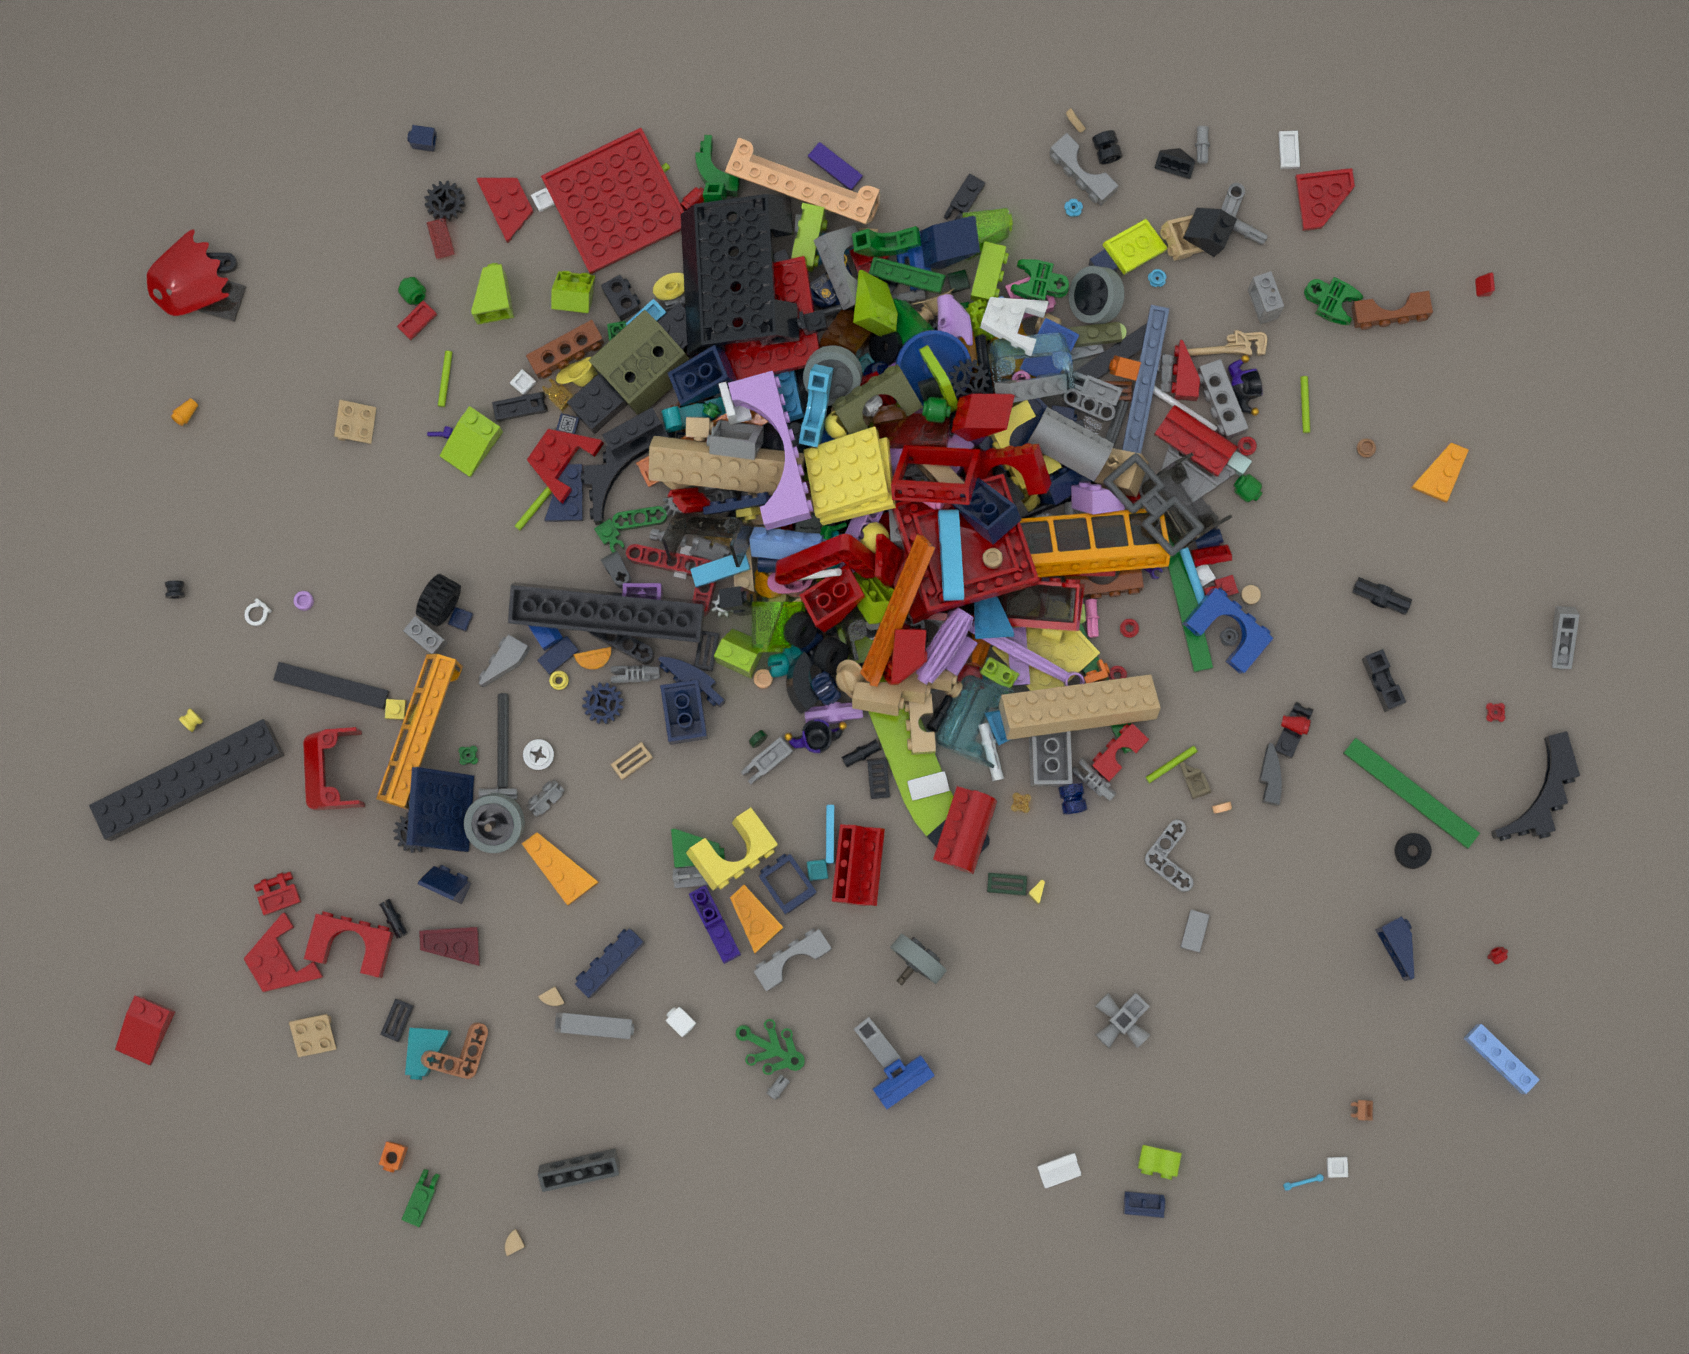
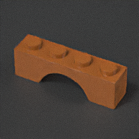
M1429 291L1410 293L1406 304L1394 311L1382 309L1373 299L1354 301L1351 306L1355 328H1361V330L1370 329L1374 325L1386 327L1395 322L1406 324L1409 323V320L1416 319L1417 322L1426 321L1433 313Z
M1141 569L1121 570L1119 576L1113 582L1103 585L1090 581L1087 576H1064V582H1066V579H1078L1081 584H1085L1083 598L1101 599L1102 595L1118 597L1121 596V593L1128 592V595L1139 594L1144 588ZM1065 587L1066 599L1075 601L1076 588Z

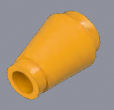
M189 398L188 401L172 411L171 418L180 426L187 424L198 404Z

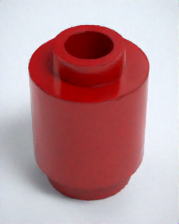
M695 187L682 199L683 201L680 204L685 211L694 204L704 203V189Z

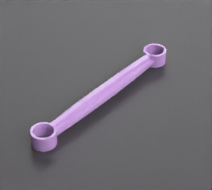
M955 609L949 611V613L947 614V618L955 611ZM972 621V624L969 628V632H971L974 635L975 621ZM1007 637L983 638L984 641L1020 661L1063 681L1064 686H1068V679L1072 675H1077L1080 678V684L1085 683L1084 677L1078 672H1067Z

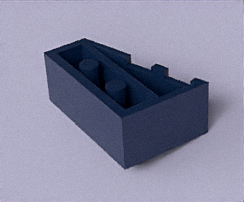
M1061 465L1060 469L1049 474L1052 484L1047 493L1038 494L1040 503L1056 505L1072 495V485H1079L1081 481H1089L1090 483L1093 481L1067 466Z

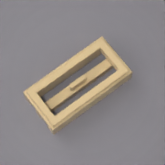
M641 742L610 765L621 780H624L653 759V757ZM642 748L643 751L619 769L617 768V765ZM645 754L647 755L646 758H644L642 761H640L639 763H637L635 766H633L631 769H629L628 771H626L624 774L621 773L623 770H625L627 767H629L630 765H632L634 762H636L638 759H640L641 757H643Z

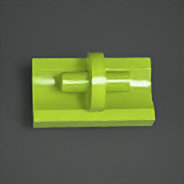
M989 657L980 671V674L1008 691L1011 690L1013 684L1020 676L1019 673L992 657Z

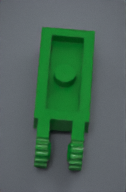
M427 1169L423 1170L419 1182L416 1183L401 1219L417 1227L422 1225L440 1175L435 1174L431 1180L430 1187L425 1186L424 1182L429 1172Z

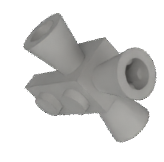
M1109 993L1095 1006L1111 1017L1108 1020L1111 1024L1095 1034L1106 1047H1111L1119 1033L1122 1035L1127 1033L1136 1048L1141 1046L1151 1035L1135 1024L1137 1019L1150 1007L1137 993L1120 1009Z

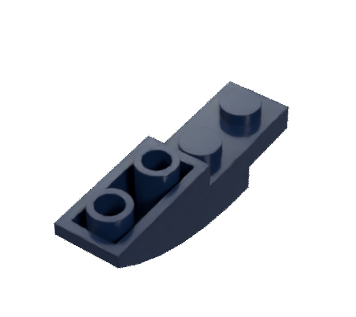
M662 656L658 658L661 663L659 667L666 673L670 671L675 676L673 680L676 683L698 679L700 692H704L708 696L706 700L711 705L715 706L717 704L721 707L725 703V700L712 689L717 683L708 674L678 659Z

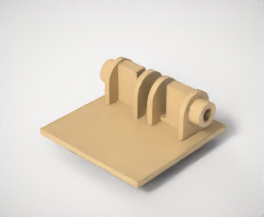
M339 400L334 437H338V440L342 441L348 439L371 444L376 407Z
M324 1014L289 1022L298 1057L337 1049L330 1026V1016Z

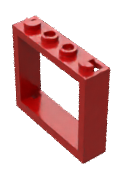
M904 445L891 482L892 500L969 505L981 467L980 449ZM908 463L969 467L964 484L903 480Z

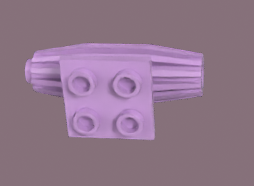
M957 607L946 619L925 650L927 651V662L916 671V674L919 675L918 680L926 685L928 682L933 683L945 669L958 676L978 644L967 637L974 617Z

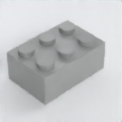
M1071 731L1029 737L1030 787H1061L1072 784Z

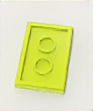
M1147 219L1103 243V247L1124 275L1167 250V246Z

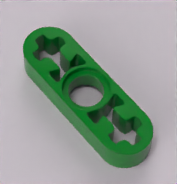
M655 506L618 512L613 516L612 523L617 530L623 531L661 525L666 522L668 516L663 507ZM656 511L664 514L660 520H657L656 517H651L652 521L649 522L647 512H650L651 516L656 515ZM641 513L645 515V521L643 523L635 522V516L637 514ZM628 515H631L633 525H630V522L626 521L623 522V526H620L619 523H616V521H619V517H623L624 520H628Z

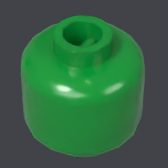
M408 277L400 282L398 293L409 305H417L425 299L426 288L416 277Z
M929 397L927 401H924L922 416H925L928 422L943 423L946 417H950L951 406H947V400L944 398Z
M1242 474L1233 485L1235 487L1234 493L1245 502L1257 501L1262 495V483L1250 474Z

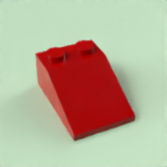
M970 394L960 397L951 432L969 442L1007 430L1015 396L1013 394Z
M847 564L840 568L842 571L840 576L826 577L800 594L815 626L823 632L841 622L865 597L856 577Z
M134 996L126 1013L115 1050L151 1065L175 1011L142 996Z

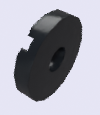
M891 332L882 336L873 334L869 342L871 358L879 365H891L896 362L898 353L902 348V340L899 333ZM887 342L888 349L885 351L884 344Z

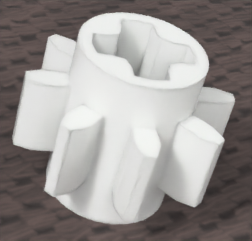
M879 395L873 396L866 402L863 408L865 416L873 417L878 408L883 405Z
M718 595V600L712 601V604L716 606L712 609V612L718 611V618L721 615H725L728 618L730 611L720 608V598Z

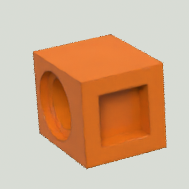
M1114 355V359L1109 364L1110 374L1136 381L1141 362Z
M386 1141L379 1165L384 1166L383 1170L393 1173L395 1170H401L408 1147ZM391 1152L397 1155L395 1163H391L388 1159Z

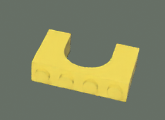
M1028 400L1013 404L1007 430L989 435L994 442L992 443L993 448L1002 449L1010 446V436L1014 429L1036 417ZM1042 453L1048 474L1062 467L1058 461ZM1002 465L1006 471H1009L1010 479L1019 489L1026 488L1024 479L1017 469L1009 465Z
M751 807L738 815L732 822L746 844L747 850L744 859L737 862L722 859L706 838L690 847L686 852L713 891L718 887L720 890L730 883V879L733 877L738 879L745 873L744 870L746 868H754L760 863L759 860L765 857L767 859L775 853L774 849L778 845Z

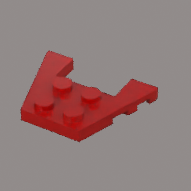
M547 429L527 458V461L559 502L563 504L572 489L557 479L579 448L595 457L604 445V442L596 438Z
M285 912L279 916L244 957V961L263 992L323 978L315 962L296 971L278 941V937L295 928Z

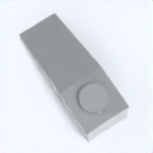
M1555 607L1552 668L1572 669L1580 616L1575 607Z

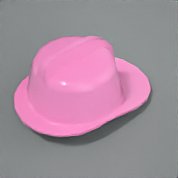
M772 573L768 578L767 584L773 592L797 598L800 597L801 593L809 589L813 579L799 580L787 585H781L776 583L775 573Z

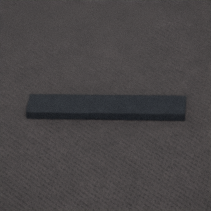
M1146 324L1075 372L1099 379L1110 372L1109 364L1114 359V355L1129 359L1142 350ZM1072 373L1067 376V384L1071 382L1083 387L1084 382L1071 377ZM1072 393L1067 394L1068 399L1074 396Z
M278 662L273 679L276 682L380 709H385L386 699L389 695V691L281 662Z

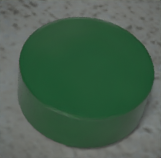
M760 730L750 738L749 744L756 748L767 739L768 735L763 730Z

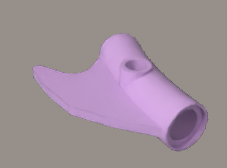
M945 294L937 298L938 330L952 334L958 339L963 337L967 345L972 346V326L969 314L954 299L953 295Z

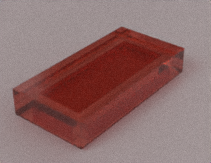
M446 218L426 222L436 259L454 255L455 251Z

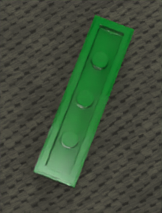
M873 257L869 274L874 277L941 294L946 278L945 275L878 257Z

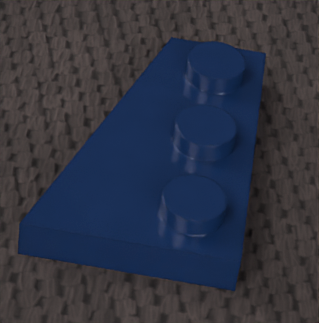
M568 464L558 478L560 482L569 486L572 491L563 504L553 494L544 520L545 522L583 521L582 464Z

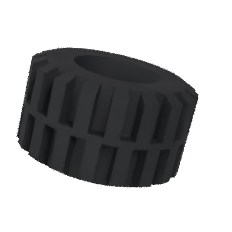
M437 574L429 581L420 595L416 606V615L435 626H440L454 610L460 597L461 585L442 574Z

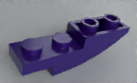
M704 885L689 893L723 963L725 964L741 956L707 886Z

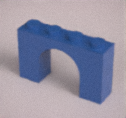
M1213 588L1182 624L1194 635L1201 636L1217 617L1227 615L1235 619L1241 628V641L1225 662L1239 674L1245 673L1272 641L1273 637L1266 627H1260L1256 623L1255 617L1249 613L1245 614L1241 610L1242 606L1239 603L1229 600L1227 598L1228 594L1224 590Z

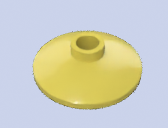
M670 273L661 277L653 287L655 297L660 300H671L684 293V274Z

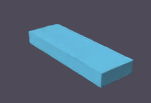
M741 551L690 570L695 587L698 588L751 570L746 552Z
M834 805L826 806L827 864H834Z

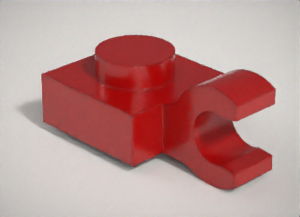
M1233 575L1214 580L1215 586L1204 589L1205 596L1213 588H1221L1228 594L1227 597L1239 593Z

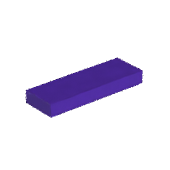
M820 142L808 155L811 161L848 190L852 191L863 178V175Z

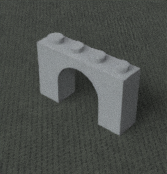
M855 225L826 233L813 240L843 310L855 307L858 280L850 275L844 263L845 250L854 247L852 233L858 232Z

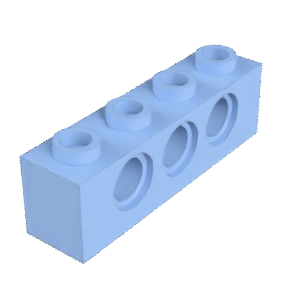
M1476 1024L1463 1038L1521 1094H1527L1540 1080L1482 1024Z

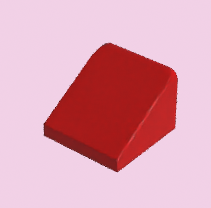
M1493 272L1475 279L1476 295L1478 297L1491 296L1495 291Z

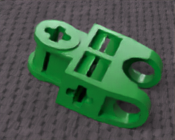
M1036 259L1018 260L1017 267L1025 270L1024 272L1030 276V280L1026 283H1020V285L1013 284L1010 290L1013 294L1027 300L1043 301L1046 300L1047 295L1056 298H1062L1067 295L1069 280L1062 274L1052 273L1054 263ZM1058 284H1062L1060 289L1057 288Z
M1333 277L1330 284L1320 279H1313L1304 290L1305 298L1318 305L1315 312L1316 315L1340 325H1350L1352 318L1346 315L1347 312L1343 310L1342 303L1363 299V295L1357 289L1336 277Z

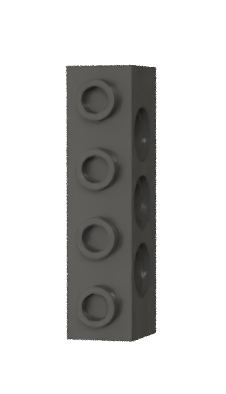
M616 1148L539 1165L538 1178L542 1192L619 1176L620 1163Z

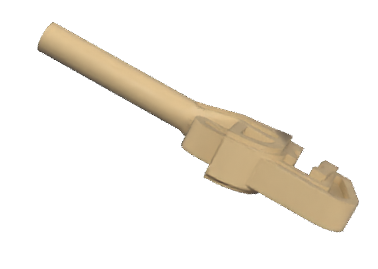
M1235 330L1234 334L1227 336L1228 344L1225 346L1187 349L1190 356L1226 353L1252 357L1251 342L1249 341H1256L1254 344L1257 348L1256 353L1257 356L1265 355L1267 335L1263 332L1243 333Z

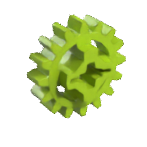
M979 299L970 303L966 311L970 316L974 337L985 335L986 341L995 336L980 328L987 308V301Z

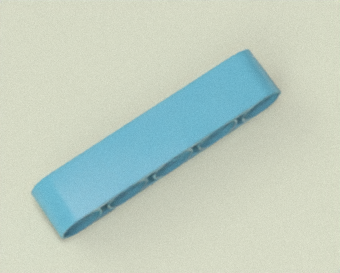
M938 510L943 600H964L959 510Z

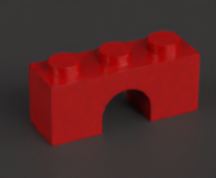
M1133 723L1130 726L1126 724L1119 731L1121 736L1117 740L1113 738L1106 745L1108 749L1104 754L1099 752L1093 759L1095 763L1092 766L1109 782L1123 768L1115 759L1116 752L1120 748L1127 747L1136 754L1149 741Z

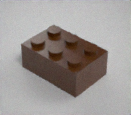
M842 309L830 324L828 330L822 335L819 345L820 348L825 346L843 347L852 352L858 359L869 344L873 333L853 323L854 312L852 310Z

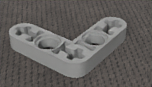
M1174 820L1147 852L1144 861L1150 869L1177 890L1187 892L1193 887V879L1166 858L1186 831L1183 821ZM1179 824L1181 825L1180 830L1182 832L1175 833L1173 837L1176 840L1174 841L1172 837L1166 835V832L1171 834L1174 830L1172 825L1176 826ZM1162 839L1170 841L1169 849H1162L1160 847ZM1149 855H1157V861L1162 863V860L1166 862L1161 866L1160 871L1156 869L1159 866L1157 863H1149ZM1165 866L1174 868L1173 876L1168 877L1164 874L1163 869ZM1178 872H1180L1181 875L1179 876V878H1181L1182 880L1187 878L1189 880L1187 882L1189 887L1185 886L1182 888L1180 886L1181 882L1176 879L1174 883L1172 879H1174L1177 876Z

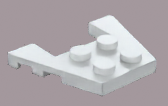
M990 297L980 328L999 339L1003 337L1011 342V346L1016 349L1020 347L1025 350V354L1031 356L1036 339L1020 335L1018 330L1024 313L1044 318L1049 301Z

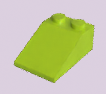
M859 270L853 323L878 336L895 332L898 313L888 284L863 270Z
M469 406L456 424L440 457L471 477L503 431L500 426Z

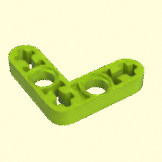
M926 345L919 349V352L936 379L943 398L947 400V406H951L950 412L952 413L957 410L958 403L953 387L933 352Z

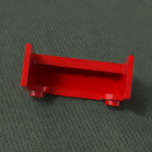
M908 614L902 629H895L893 650L882 674L889 685H899L927 662V651H925L926 630L910 629L911 619Z
M358 728L325 729L305 737L303 742L306 804L309 808L313 810L365 807V803L360 800L341 801L340 793L336 788L326 787L324 749L333 748L337 744L338 736L362 735V731Z

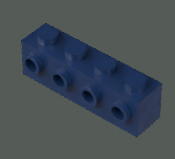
M632 929L622 930L617 936L618 940L614 944L610 943L603 950L605 954L600 959L596 957L589 964L591 968L587 972L582 971L576 977L577 982L575 985L588 998L591 999L645 944Z

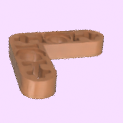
M478 1022L473 1023L469 1027L460 1058L428 1050L421 1056V1063L426 1068L465 1079L472 1078L476 1074L488 1035L487 1027ZM480 1027L482 1033L477 1035L474 1031ZM471 1039H475V1040H478V1041H480V1042H479V1044H478V1043H476V1042H474V1041H471ZM475 1045L477 1052L475 1055L470 1056L468 1048ZM432 1056L434 1059L440 1060L439 1064L431 1062L429 1065L427 1058ZM468 1058V1059H471V1060H474V1061H473V1062H470V1061H467V1060H465V1059ZM448 1059L453 1061V1067L450 1070H446L444 1067V1063ZM468 1066L469 1068H471L470 1072H466L465 1074V1071H463V1067Z

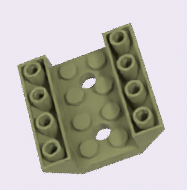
M643 310L588 361L613 386L630 408L639 415L648 410L673 387L668 372L690 359L663 327L646 310ZM656 346H661L663 349V354L660 357H656L653 354V349ZM629 371L635 374L633 382L625 380L624 376Z

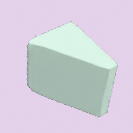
M1236 451L1227 465L1235 470L1237 475L1241 476L1252 461Z

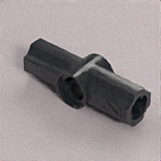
M1358 577L1352 591L1353 594L1370 600L1375 606L1389 608L1403 615L1407 614L1412 599L1394 592L1392 588L1386 585L1375 584Z

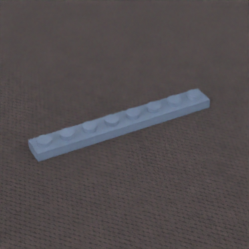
M1151 305L1149 309L1139 360L1141 365L1134 385L1122 450L1140 454L1142 451L1170 308Z

